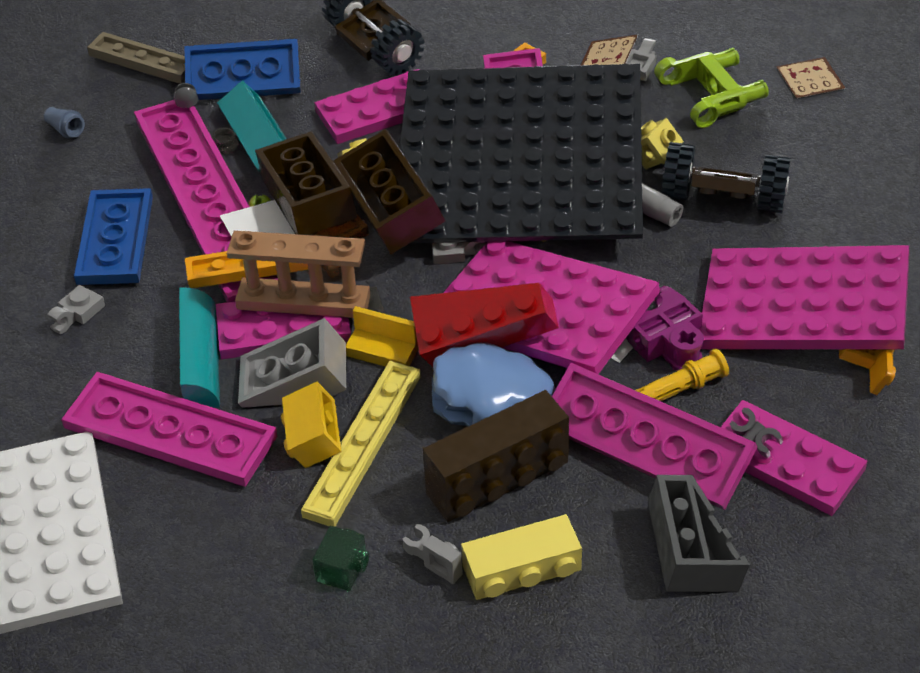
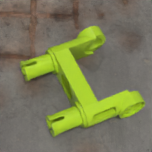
M733 47L715 54L704 52L678 61L672 57H666L658 62L654 70L655 76L662 84L673 86L697 78L711 94V96L701 98L702 101L694 105L690 112V118L700 128L712 125L719 116L743 109L749 102L767 98L769 94L768 86L764 80H758L757 82L741 86L727 73L724 68L739 64V54ZM674 67V70L669 75L664 76L666 70ZM709 108L704 116L698 118L702 111Z

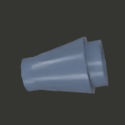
M49 107L44 113L45 122L50 124L65 138L78 137L84 130V119L75 110Z

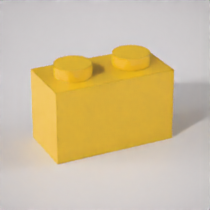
M318 381L282 397L283 413H281V420L286 433V439H284L283 443L287 454L291 458H295L307 468L342 452L335 399Z

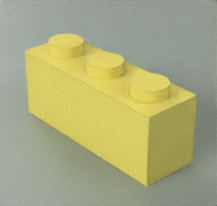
M567 514L461 543L462 566L476 600L486 597H497L504 592L521 587H532L539 582L555 577H567L576 571H580L582 568V547Z

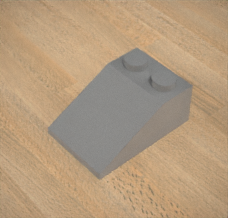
M323 318L240 356L238 404L241 407L282 405V397L316 381L331 396L345 391L346 342L331 324Z

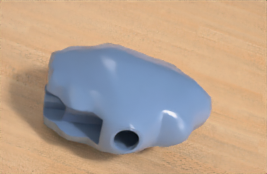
M473 343L466 347L450 348L442 355L436 357L433 362V412L442 416L451 424L468 427L541 391L547 390L552 396L555 389L550 376L537 367L531 358L519 352L506 351L491 343Z

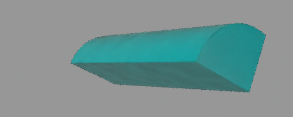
M242 80L219 100L217 104L255 167L260 172L255 150L286 140L287 138L261 97Z
M185 287L179 288L180 387L183 398L209 407L220 408L216 304L208 294L201 290Z

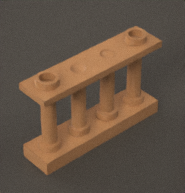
M234 230L226 253L227 258L243 259L246 278L242 277L235 299L237 310L353 318L354 307L367 309L370 299V286L356 285L354 267H360L365 239ZM256 260L275 261L278 280L259 279ZM289 262L308 264L310 282L291 281ZM321 265L341 266L343 284L324 283Z

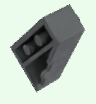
M656 475L648 499V507L666 592H739L750 564L745 556L740 557L731 543V534L727 528L722 529L713 515L715 511L694 477L692 475Z

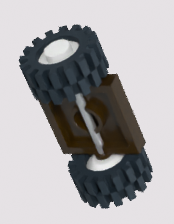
M383 0L323 1L327 5L322 7V11L325 13L323 16L335 27L337 35L366 60L373 59L389 74L401 75L402 70L405 73L408 72L409 66L414 67L416 65L415 59L420 60L422 57L419 52H424L422 44L425 42L421 33Z
M669 143L663 173L662 194L670 198L687 200L691 185L692 187H698V192L717 194V190L729 191L730 197L747 199L748 194L754 195L756 188L760 186L757 210L783 212L785 195H787L791 158L765 155L761 177L758 174L699 166L696 169V167H693L695 145Z

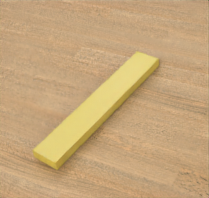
M393 361L388 362L341 441L342 452L331 458L301 509L302 518L335 528L421 378L420 369Z

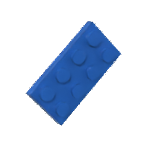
M297 39L184 46L185 83H190L197 91L198 100L222 99L242 80L259 96L301 93Z
M151 188L90 191L74 273L76 285L140 282L153 200Z

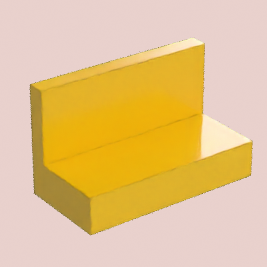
M355 306L353 309L355 329L346 343V356L385 367L389 361L410 366L419 349L414 321Z

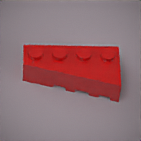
M540 283L410 297L419 354L432 367L434 359L450 348L466 347L473 343H491L502 348L559 328L553 299Z

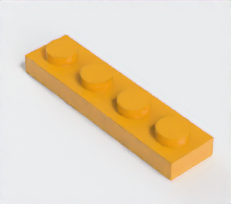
M227 251L185 258L189 288L241 281L242 277L246 278L243 259L227 258ZM256 260L259 278L277 275L275 261ZM289 262L290 273L308 270V264Z

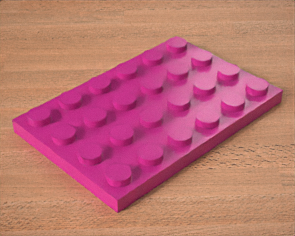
M509 241L487 242L444 292L540 283L553 299L559 328L502 348L568 368L570 363H573L599 374L660 293V288L657 281Z
M909 245L713 249L702 310V327L699 328L704 335V344L701 349H904L910 256Z

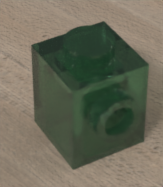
M329 526L313 558L316 582L351 591L359 572L364 573L369 562L370 553L366 551L364 535L352 529Z

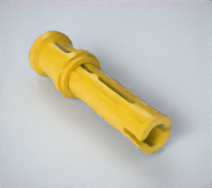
M713 349L709 352L708 356L697 361H686L682 369L638 388L636 391L663 401L689 388L701 389L704 387V383L714 378L727 377L729 375L728 363L720 350Z

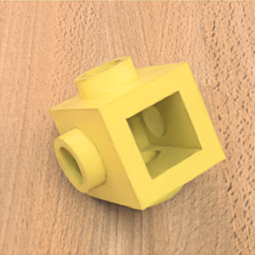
M667 118L656 123L650 120L641 127L642 165L645 169L660 163L665 164L670 142H684Z

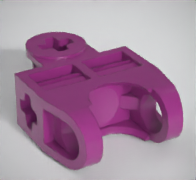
M668 286L660 287V293L654 299L656 309L646 310L626 339L647 362L662 356L674 370L678 371L682 369L686 361H697L703 358L700 349L704 344V335L699 330L702 327L703 314L680 293Z

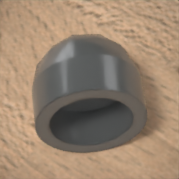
M190 83L178 84L174 91L175 104L181 108H189L196 105L198 96L194 86Z

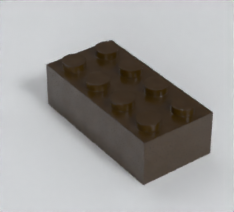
M386 129L333 160L336 167L351 186L352 194L390 254L446 222L431 193Z
M312 131L255 150L263 182L297 235H315L318 231L333 226H341L347 223V221L357 218L351 186Z
M544 390L424 447L423 461L426 494L445 520L449 522L459 516L468 515L473 509L489 501L500 499L509 491L530 484L534 479L550 471L560 469L564 464L568 463L569 416L548 391Z

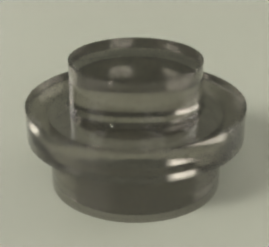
M219 128L212 133V139L220 154H230L239 147V138L232 129Z

